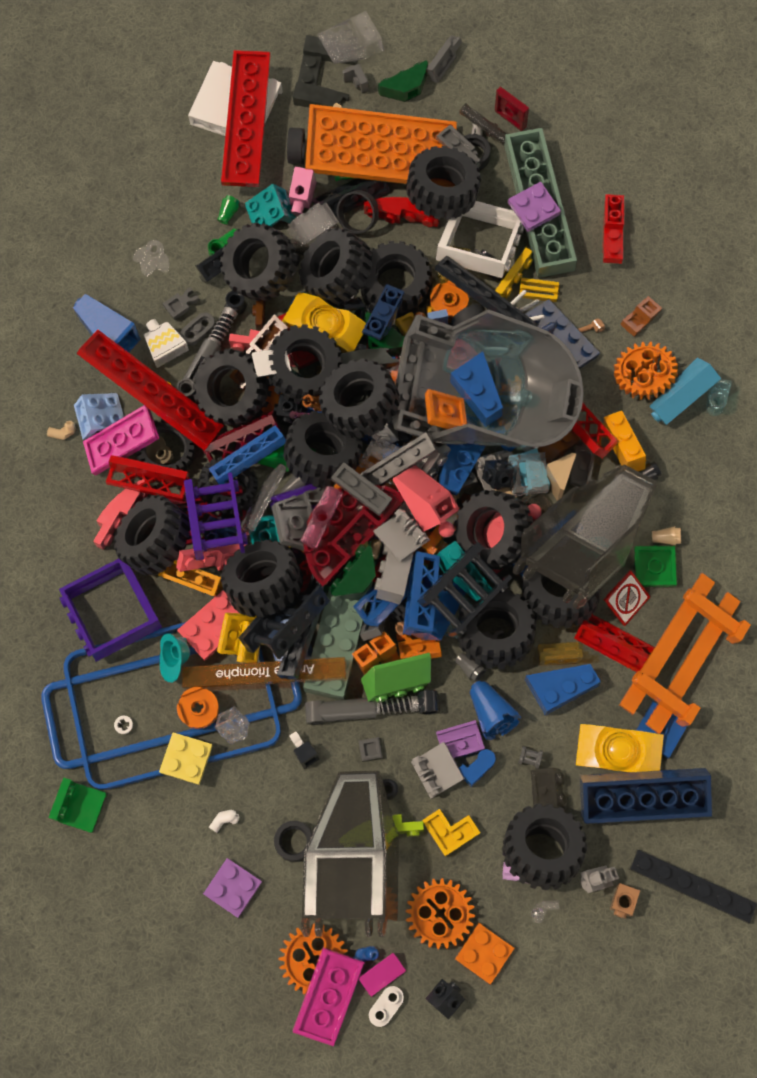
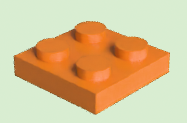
M431 389L426 391L425 402L428 424L445 429L467 424L464 398Z
M478 923L455 960L491 985L514 950V947Z

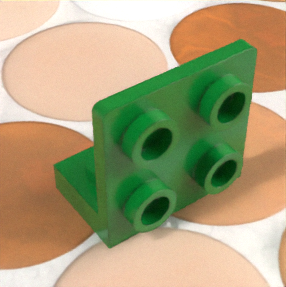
M63 777L48 818L93 833L107 794Z

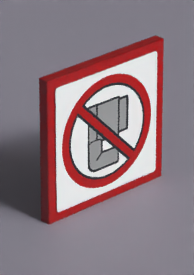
M629 570L603 600L621 624L626 626L650 596L632 571Z

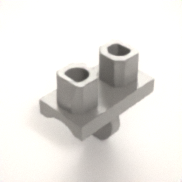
M606 865L581 872V885L587 893L614 886L612 881L619 879L616 868L611 867L607 869Z

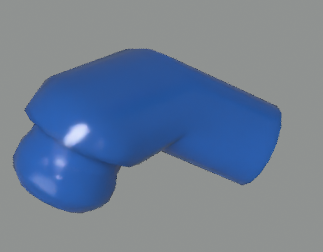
M373 946L363 947L356 951L353 958L363 962L376 960L379 957V952Z

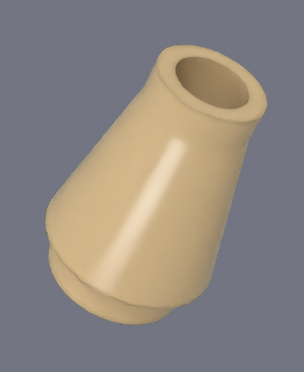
M674 526L652 531V543L672 546L681 544V529Z

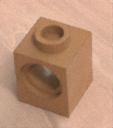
M619 883L610 906V910L614 911L613 915L626 919L627 916H633L640 890ZM621 896L628 898V908L620 906L619 898Z

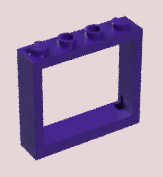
M120 559L59 589L62 595L59 599L64 608L68 607L70 612L67 615L71 623H76L78 629L75 631L80 641L84 639L87 644L83 647L88 657L93 656L96 662L162 628L131 567ZM124 572L149 621L96 648L72 598Z

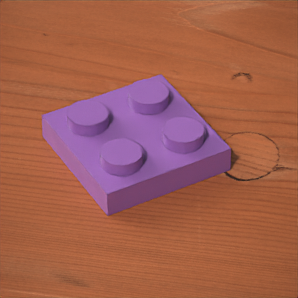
M541 182L508 199V204L527 232L561 214V210Z
M227 858L203 894L239 918L262 884V881Z

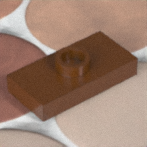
M263 300L256 301V305L252 307L257 331H261L265 326L266 301Z

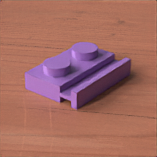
M476 720L436 732L439 744L445 742L454 759L485 749Z

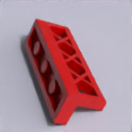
M582 403L580 412H586V421H579L577 419L572 430L595 455L603 459L619 441L594 413ZM590 424L598 425L597 434L589 433ZM609 437L612 441L603 448L601 446V438Z
M110 456L108 461L110 470L106 479L107 485L164 496L178 501L184 500V480H189L188 472L119 456ZM115 472L123 473L125 476L120 481L112 480ZM137 476L143 478L144 482L139 485H134L131 482V479ZM155 481L162 482L163 487L159 489H152L150 484ZM174 485L182 486L180 495L171 493L169 488Z
M593 614L588 620H583L574 639L635 672L642 669L650 656L645 651L652 653L655 648ZM588 620L595 623L597 626L589 623Z

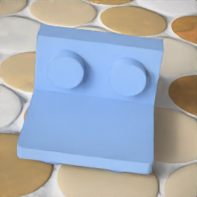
M117 393L82 394L74 404L83 440L88 439L96 431H101L124 417Z

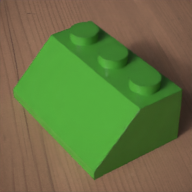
M430 652L373 666L361 678L368 702L376 700V703L386 701L390 696L399 698L405 696L406 692L413 691V693L424 691L425 686L431 682Z

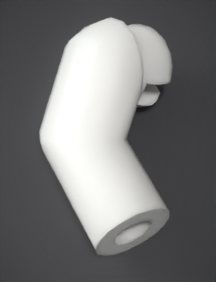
M234 810L219 812L209 828L218 833L224 823L236 824L240 816Z

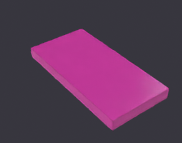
M143 405L83 441L91 473L96 476L110 468L108 461L111 455L127 458L158 440L159 436L151 410Z
M323 947L292 1030L293 1033L331 1046L335 1045L364 965L363 961Z

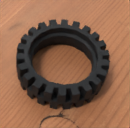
M161 419V422L155 420L154 423L158 434L171 433L181 439L185 448L184 454L174 464L160 465L151 461L147 456L146 447L136 452L137 460L186 471L194 457V442L163 419Z
M222 457L217 458V461L213 459L210 463L205 464L199 476L198 488L210 486L209 479L213 475L209 468L223 460ZM250 467L235 476L246 487V493L236 497L239 513L242 512V509L245 511L248 509V506H251L258 488V479L255 477L254 471L250 472ZM219 493L199 496L202 497L203 503L207 502V504L232 500V497L223 496ZM234 508L222 510L221 512L226 514L227 510H229V514H234Z

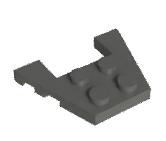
M321 485L301 495L276 502L272 506L280 544L304 551L303 539L305 537L307 521L312 513L311 505H317L327 495L326 488H323Z

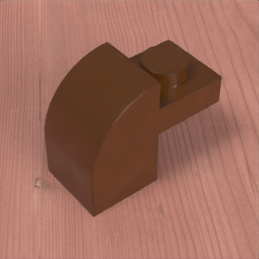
M571 429L559 441L538 447L537 450L544 466L547 467V464L564 457V453L577 445L581 439Z

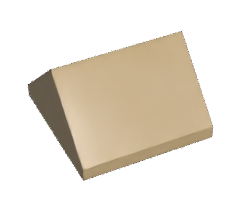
M570 453L547 464L546 474L550 482L549 488L555 499L561 502L574 463L575 453Z

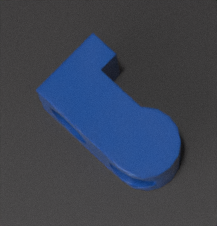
M484 749L479 752L477 759L468 768L464 764L459 767L464 780L470 787L493 767L496 759L495 754L491 750Z

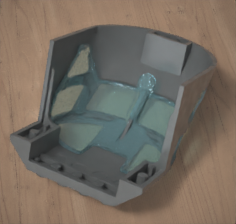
M489 309L455 326H450L418 314L403 341L396 379V386L400 394V404L397 406L398 411L396 415L392 416V422L395 430L417 437L428 432L434 442L458 445L469 443L527 448L546 446L562 439L575 425L583 403L582 377L576 360L566 345L555 335L539 327ZM483 351L503 406L502 416L485 427L464 401L467 424L450 429L428 424L425 402L426 391L431 389L462 398L450 383L451 372Z

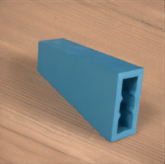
M696 358L676 378V382L671 384V389H666L665 394H661L649 406L653 411L651 413L652 417L658 423L661 421L667 425L716 384L721 377L711 364Z

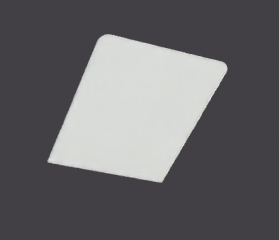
M272 350L252 353L258 377L277 373L270 368V365H273V360L269 361L268 355H273ZM286 351V352H285V363H286L287 368L291 371V367H290V363H289V359H288V355H287V351Z

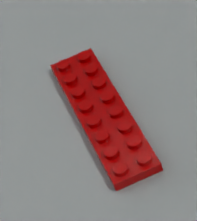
M233 51L221 176L222 186L259 187L271 59L270 52Z
M98 329L76 353L204 451L224 426L221 423L214 422L213 419L207 418L205 412L200 411L197 404Z

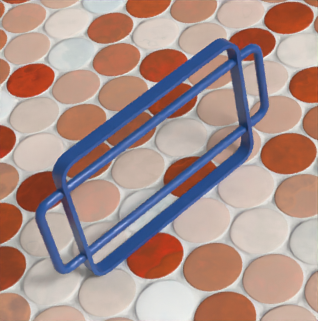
M186 622L161 628L138 641L177 632ZM261 645L258 656L262 672L264 668L263 676L271 708L212 723L206 728L189 729L177 734L191 738L273 716L276 725L275 736L264 743L210 756L207 764L275 745L281 735L278 715L293 711L301 704L302 692L299 680L290 679L294 700L289 704L275 706L269 678L265 677L267 670ZM189 647L190 655L197 654L192 647ZM84 648L70 653L64 662L65 679L48 684L41 694L55 764L62 769L84 766L88 782L99 790H109L164 775L159 772L160 770L107 784L95 783L91 774V763L168 744L172 734L88 756L73 685L158 664L160 663V655L71 677L70 665L72 661L77 657L87 655ZM65 687L68 688L82 758L65 761L61 757L49 698L52 691Z

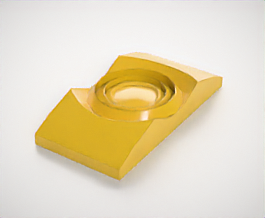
M298 292L282 320L289 328L294 325L301 328L302 324H307L308 328L313 329V326L319 327L318 331L322 333L325 330L329 333V339H335L337 342L335 347H339L342 353L355 351L363 336L362 331L366 325L362 319L350 311L337 309L318 296Z
M580 724L576 766L620 772L659 771L664 735Z

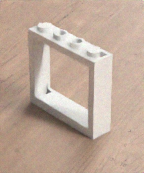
M476 201L469 212L464 215L462 214L460 217H451L438 244L436 260L441 261L445 256H449L463 268L502 278L504 272L509 271L511 264L509 259L514 258L516 251L514 246H518L521 237L519 233H523L525 227L514 211ZM462 216L513 229L502 260L450 247Z

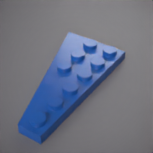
M466 416L467 424L477 425L478 418ZM494 421L489 430L494 432L498 422ZM469 443L458 445L446 444L451 451L447 455L448 460L441 467L439 484L452 495L457 496L486 445Z

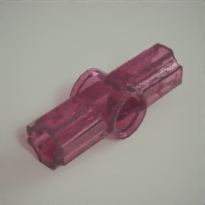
M326 487L317 507L313 510L312 518L300 540L301 543L310 548H318L343 496V493L338 489ZM319 514L327 515V519L322 522L318 521L316 517Z

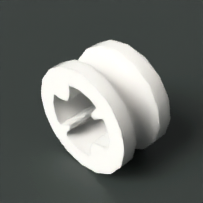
M128 716L118 717L114 723L115 730L120 734L129 733L133 727L132 720ZM122 720L129 723V727L125 731L118 727L119 724H122Z

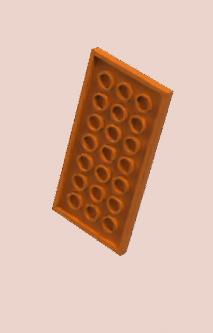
M310 104L305 170H313L316 174L407 184L410 164L414 157L427 148L429 150L434 146L441 148L443 145L436 140V136L449 125L456 129L457 122ZM431 179L432 182L443 187L455 186L453 182L446 179Z

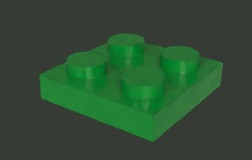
M675 546L634 547L635 577L643 587H676Z

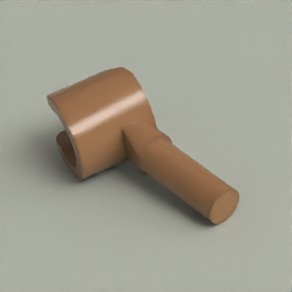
M595 319L591 324L578 328V330L585 332L594 328L596 333H599L605 329V325L602 320Z

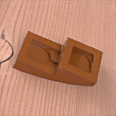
M648 296L636 306L632 313L622 320L620 325L635 337L659 314L662 307Z

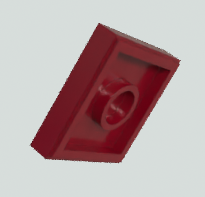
M500 86L496 90L495 112L520 131H524L527 127L529 107Z

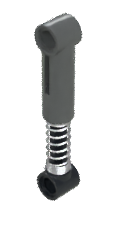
M233 290L228 292L225 297L226 304L224 305L221 317H219V321L216 322L217 325L214 326L215 330H212V334L203 341L184 378L177 383L176 389L193 402L195 401L194 395L196 394V390H193V384H196L197 380L194 376L195 373L200 371L199 365L201 362H207L205 360L207 356H215L214 352L221 350V341H224L225 333L229 332L230 324L246 309L244 296ZM234 301H239L236 305L232 304ZM186 389H192L189 393H183Z
M421 691L417 693L418 696H411V698L407 696L405 699L401 697V699L396 698L394 700L390 698V700L376 703V700L368 702L367 698L328 702L309 701L305 703L306 724L317 725L332 721L376 718V715H380V713L385 714L388 712L390 714L394 712L396 714L397 711H400V713L405 711L407 713L408 710H411V712L419 711V714L422 715L435 714L440 712L438 691Z

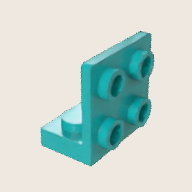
M271 184L245 203L252 223L266 224L272 227L279 221L289 224L297 221L296 216L291 213L292 205L286 190L275 184Z

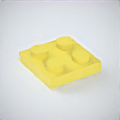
M172 733L159 772L200 785L213 745Z

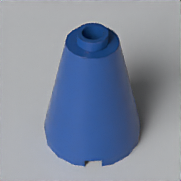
M477 681L471 686L470 696L483 735L487 740L496 739L494 735L500 732L503 736L519 724L518 718L521 719L520 714L486 681Z

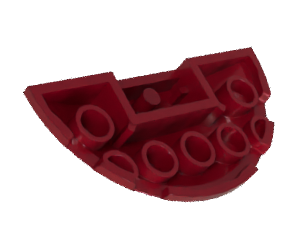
M375 485L392 498V502L380 516L341 487L326 495L316 505L307 521L303 546L308 567L322 587L334 579L349 560H353L356 556L355 551L360 544L364 545L366 541L369 543L376 536L373 532L375 529L392 518L405 501L400 492L385 485Z

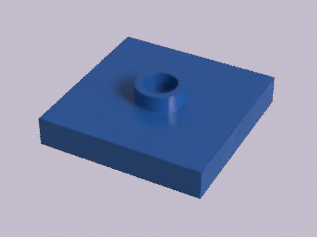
M651 703L636 731L656 733L645 724L658 705L657 703ZM674 714L671 715L660 733L664 735L662 755L668 759L687 727H681L677 724L676 720L678 717Z

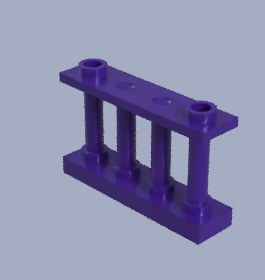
M228 473L229 483L208 487H194L192 479L184 480L196 561L204 559L203 552L207 551V549L239 544L241 553H245L244 545L248 544L246 532L242 533L235 493L239 492L238 481L233 480L232 473ZM231 491V501L206 505L196 504V499L199 496ZM234 508L235 518L203 523V521L199 522L198 516H202V513ZM232 526L237 527L238 536L208 541L201 539V534L204 531Z

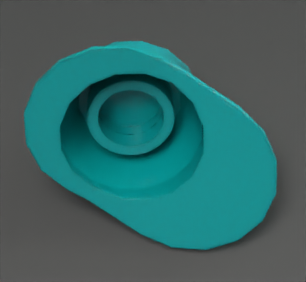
M165 634L160 641V672L165 681L175 682L180 676L181 666L190 657V650L186 638H175L171 634Z

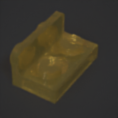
M578 642L538 645L540 665L580 663L583 658L582 649H579Z

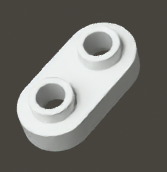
M390 986L386 988L371 1008L369 1019L373 1025L377 1027L385 1026L401 1006L404 996L398 987ZM391 993L397 995V999L394 1002H391L388 998ZM378 1011L384 1013L382 1020H378L375 1016Z

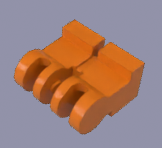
M385 631L382 635L370 641L373 650L368 644H365L352 653L364 675L373 666L380 665L379 662L384 664L400 660L395 643Z

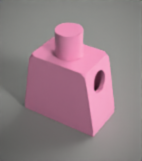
M300 167L294 168L289 199L291 205H293L291 213L294 215L302 216L304 208H310L317 183L313 170H305V168Z

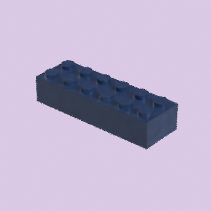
M706 768L580 775L581 816L584 824L712 816L711 775Z

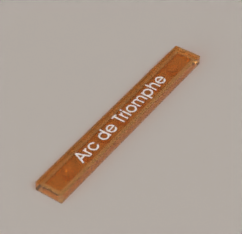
M345 657L305 659L298 680L281 679L277 676L281 661L183 667L182 687L190 689L192 687L206 688L346 679Z

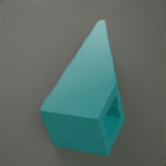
M456 541L437 554V556H440L439 566L444 573L464 554V551ZM469 562L465 566L467 572L488 593L492 588L474 564ZM456 576L453 579L476 602L481 599L461 577L458 578Z

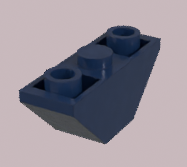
M386 284L362 331L363 334L381 340L389 333L396 319L404 291Z

